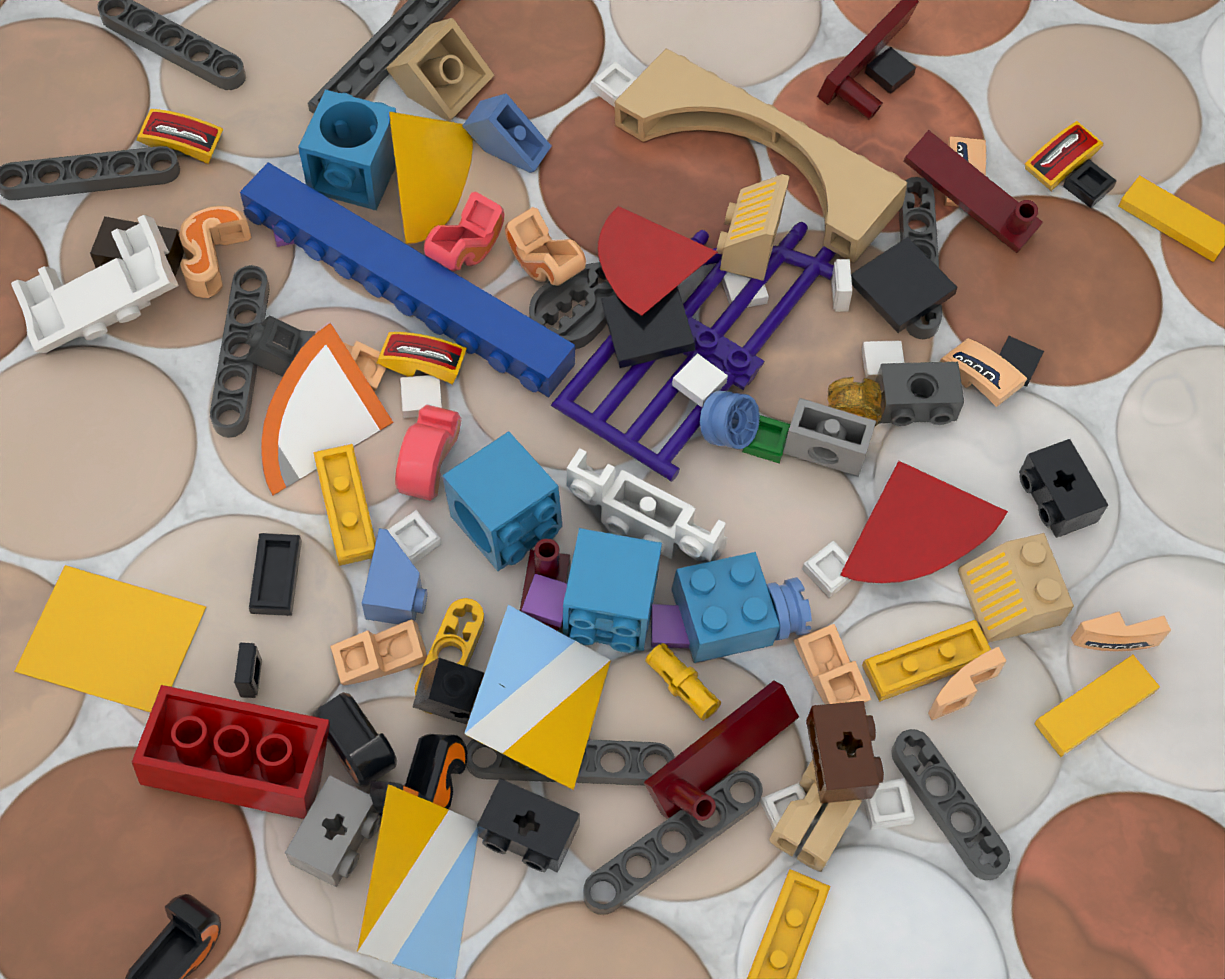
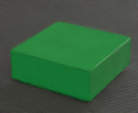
M760 415L759 427L755 438L748 446L743 448L742 452L780 464L791 424Z

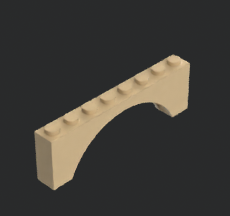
M667 48L614 102L615 126L643 142L658 136L681 131H719L757 141L784 156L806 177L819 199L825 223L823 246L845 259H850L852 263L859 259L903 206L908 182L902 180L897 174L884 170L870 162L866 157L857 155L841 146L834 139L823 136L809 128L805 123L796 121L778 111L773 105L760 101L748 94L744 89L733 86L719 78L715 73L706 71L690 62L685 56L678 55Z

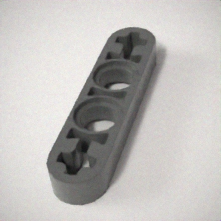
M916 729L903 731L897 737L892 747V759L970 872L982 880L998 878L1010 862V853L1007 846L931 739L924 732ZM906 742L911 747L918 745L921 748L918 759L913 754L907 757L903 754L907 746ZM929 761L932 762L933 765L928 766L921 775H917L916 772L921 766L920 762L924 767ZM931 776L943 778L947 782L948 793L944 796L932 795L926 788V779ZM957 811L969 814L974 822L973 830L967 833L957 831L951 823V815ZM981 832L984 837L978 844L975 842L969 848L966 843L971 842ZM982 850L986 854L994 852L998 858L994 862L995 868L990 863L985 865L980 863L979 858L983 854Z

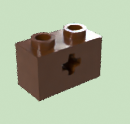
M864 701L812 706L806 719L820 804L871 799L878 789L879 783H883L884 772L881 758L879 756L874 757L871 741H875L876 738L875 722L872 715H866ZM840 746H845L846 751L839 750ZM847 753H854V755L848 758Z

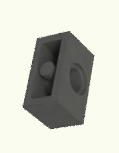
M958 362L882 363L880 365L875 381L880 423L905 426L913 422H931L935 425H944L951 421H957L964 404ZM914 393L921 394L925 398H918Z

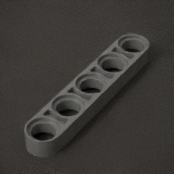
M100 0L98 2V11L102 23L107 28L221 89L234 90L243 85L246 74L243 62L237 55L133 0ZM114 7H121L124 9V11L117 16H110L106 14L108 10ZM141 22H149L152 24V26L145 31H138L134 29L135 26ZM169 37L181 39L179 43L173 46L162 44ZM197 52L209 54L208 58L203 61L190 59ZM226 67H234L238 70L230 77H224L219 74Z
M165 146L10 162L0 166V195L7 200L16 201L160 185L174 181L180 174V166L176 153L171 148ZM159 160H169L172 162L171 166L166 170L158 171L153 169V165ZM122 164H132L135 166L129 174L120 175L115 172ZM83 169H97V173L92 178L82 179L78 177ZM57 172L60 174L59 178L54 182L44 183L41 181V178L46 173ZM9 177H22V181L17 186H3L5 180Z
M254 265L240 268L234 274L210 407V419L215 431L227 438L236 437L247 428L258 366L246 360L248 353L237 357L230 354V350L238 343H246L253 325L256 322L261 324L265 320L270 292L265 271ZM251 278L262 282L261 286L254 291H246L241 288L242 283ZM249 310L257 314L255 319L249 323L243 324L235 320L236 316L242 311ZM234 376H239L246 380L244 386L238 390L232 391L224 387L225 382ZM227 410H234L240 413L239 419L231 425L221 424L218 421L220 415Z
M474 739L466 746L468 752L466 767L476 778L556 782L533 769L520 768L515 760L494 749L492 750L496 753L497 758L493 765L485 768L478 767L472 761L474 752L479 748L490 747ZM588 740L576 783L645 786L644 781L653 775L644 767L643 762L645 758L652 754H658L663 756L668 763L675 756L668 746L657 742ZM607 753H618L624 758L625 766L619 772H607L601 766L600 761L602 757Z
M737 771L705 792L714 799L715 809L720 815V822L717 826L706 828L699 824L697 819L680 810L597 869L586 879L583 887V900L586 906L592 912L599 915L614 912L750 814L758 806L763 793L759 778L748 771ZM738 782L747 783L754 790V798L747 803L737 802L733 799L730 788ZM669 831H677L684 836L686 846L678 853H671L663 847L661 843L662 836ZM634 856L645 857L651 865V871L643 878L632 877L626 869L627 861ZM599 881L609 882L615 888V898L607 904L597 903L591 897V887Z

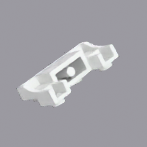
M142 215L138 217L139 224L126 231L117 228L111 232L123 260L115 258L63 286L55 269L45 266L38 269L40 275L26 282L15 280L11 283L26 321L27 335L35 352L47 353L77 337H83L86 340L98 338L108 331L106 327L118 321L119 323H125L136 319L141 315V309L151 305L150 300L179 286L165 256L169 251L154 218Z
M579 448L567 467L566 487L570 488L571 492L585 503L592 506H602L601 523L611 533L662 543L661 554L670 559L673 558L679 547L688 556L697 561L706 560L711 562L719 559L728 537L724 536L725 522L718 519L711 532L694 524L696 510L694 506L624 470L620 472L614 482L615 467L607 464L601 475L593 472V468L586 464L587 452Z

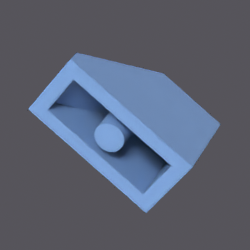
M507 93L481 100L462 125L486 153L529 173L536 170L552 147Z
M379 528L362 599L365 619L398 625L411 619L415 621L417 613L423 614L425 611L427 589L422 588L420 573L389 531Z

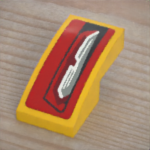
M150 109L136 141L150 147L165 146L172 150L175 149L209 164L223 128L188 115L160 109Z
M1076 121L1039 149L1025 163V169L1052 191L1074 169L1077 170L1103 147V142Z
M389 332L376 364L407 377H413L417 369L453 385L467 348L432 336L408 332Z

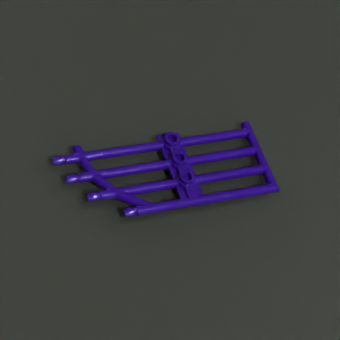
M804 222L797 223L778 246L773 245L764 281L751 278L711 328L692 318V316L723 280L727 272L720 270L721 254H715L702 266L717 264L683 303L695 342V350L683 353L687 358L625 434L606 421L656 360L632 365L593 413L574 402L615 353L610 335L552 402L551 406L669 481H674L680 468L671 462L699 428L702 407L698 404L695 406L658 454L639 443V440L679 392V390L672 386L673 378L698 353L728 375L727 383L719 391H728L733 384L744 390L764 364V360L757 357L756 354L819 275L831 280L834 265L829 262L836 253L825 246L821 248L815 257L793 250L805 236L808 229ZM700 230L691 240L705 246L709 234L705 230ZM783 262L805 269L743 347L724 337L751 303L754 296L768 282Z

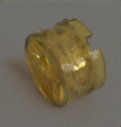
M847 377L836 380L829 385L827 391L828 407L875 420V426L881 422L882 408L880 404L882 401V390H880L878 383L867 378L863 379V383L854 382V377Z

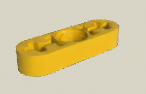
M461 598L449 606L423 667L436 660L439 652L448 646H454L462 652V657L457 664L468 667L484 628V612L477 601L470 598ZM466 612H471L474 622L468 621L462 632V639L457 636L459 620L456 616L463 617ZM421 670L420 675H419V677H418V679H417V682H416V684H415V696H416V692H417V688H418V684H419V681H420V677H421L422 670Z

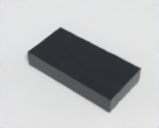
M259 533L249 602L251 614L292 616L302 543L300 535Z

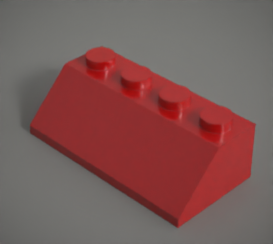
M161 685L134 754L132 765L140 785L304 819L315 801L321 782L330 721Z

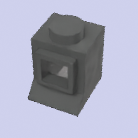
M269 315L261 324L256 322L251 328L246 340V344L250 345L246 360L283 377L300 349L315 335L316 331L299 330Z

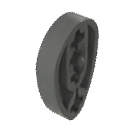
M600 262L586 264L583 271L563 284L555 286L551 285L549 281L539 288L531 299L529 318L544 327L546 323L554 325L559 319L560 310L567 313L572 309V300L578 303L585 300L584 307L580 304L573 307L572 318L563 316L559 320L558 330L553 327L549 328V330L575 344L576 350L589 344L606 326L607 321L601 298L616 295L608 282L598 283L599 277L606 280Z

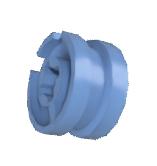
M727 391L712 393L705 401L701 410L700 427L704 439L712 445L727 446L734 449H743L748 446L755 438L759 427V407L755 399L747 394Z
M796 577L784 580L783 585H778L776 582L767 584L780 624L775 640L787 639L790 633H795L797 636L810 633L811 626H806V622L812 621L809 600H804L801 593L805 590L802 582Z

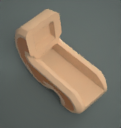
M230 206L207 207L192 213L182 223L179 237L186 259L181 260L180 266L190 293L197 297L209 298L222 289L223 284L215 245H229L249 241L252 238L247 219L241 211Z
M532 207L506 224V239L517 261L531 278L540 282L549 279L551 285L559 286L585 269V255L574 240H552L548 233L549 229L539 210Z

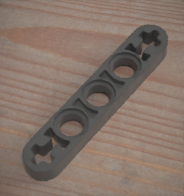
M911 177L905 180L908 183L904 203L899 210L900 241L909 237L939 268L934 189L932 184L926 179ZM911 192L918 193V197L921 198L919 207H914L915 197ZM912 220H919L925 223L928 229L923 232H917L912 230L908 223ZM939 305L925 315V320L929 322L928 325L922 324L921 319L906 328L908 333L922 340L933 337L937 333L942 320V305Z

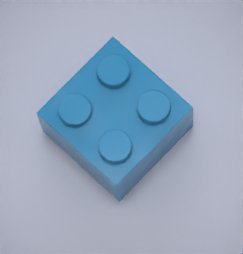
M756 552L676 569L671 590L675 603L678 605L694 663L773 646L780 629V624Z

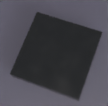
M906 237L851 274L852 286L897 333L956 294L958 288L909 237Z
M678 286L642 316L626 306L617 295L601 298L619 368L695 350V342Z

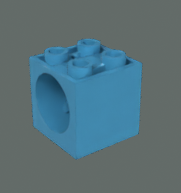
M325 89L298 146L306 185L328 198L377 211L396 167L389 112L396 113V108L382 102H371L353 97L347 93H337Z
M509 431L442 475L451 518L497 571H500L507 565L518 563L525 557L527 551L535 547L537 542L542 539H553L563 527L559 486Z
M579 528L563 602V634L582 645H592L596 642L610 645L614 650L620 652L644 651L658 579L662 543Z

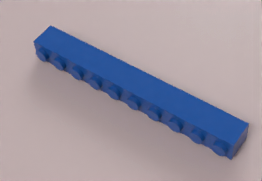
M268 162L240 191L244 214L251 222L256 225L263 224L273 230L286 243H291L294 239V244L301 247L312 259L326 262L343 278H352L362 284L371 295L377 298L382 296L392 302L404 315H413L425 322L432 332L438 335L444 334L456 341L458 345L467 348V353H476L486 359L491 367L498 372H507L519 379L526 389L532 392L538 391L549 398L574 367L575 344Z

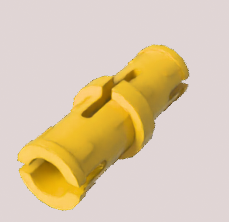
M665 643L657 645L647 655L645 662L669 685V692L673 696H679L702 721L711 717L718 710L721 701L697 678L698 672L693 667H687Z

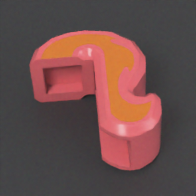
M472 192L462 211V218L458 225H438L430 231L424 243L425 255L451 271L460 270L462 264L474 266L480 263L490 252L499 236L504 222V209L478 192Z
M428 404L419 410L418 421L408 428L399 452L395 476V485L399 493L429 501L437 497L441 464L457 441L460 432L461 417L458 412Z

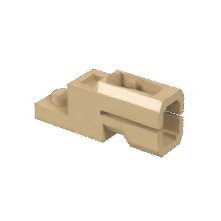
M840 746L839 750L846 751L845 746ZM813 759L799 783L807 795L804 799L789 803L769 839L774 846L790 856H793L814 817L823 805V803L820 804ZM862 800L828 803L798 855L797 860L816 871L822 872Z

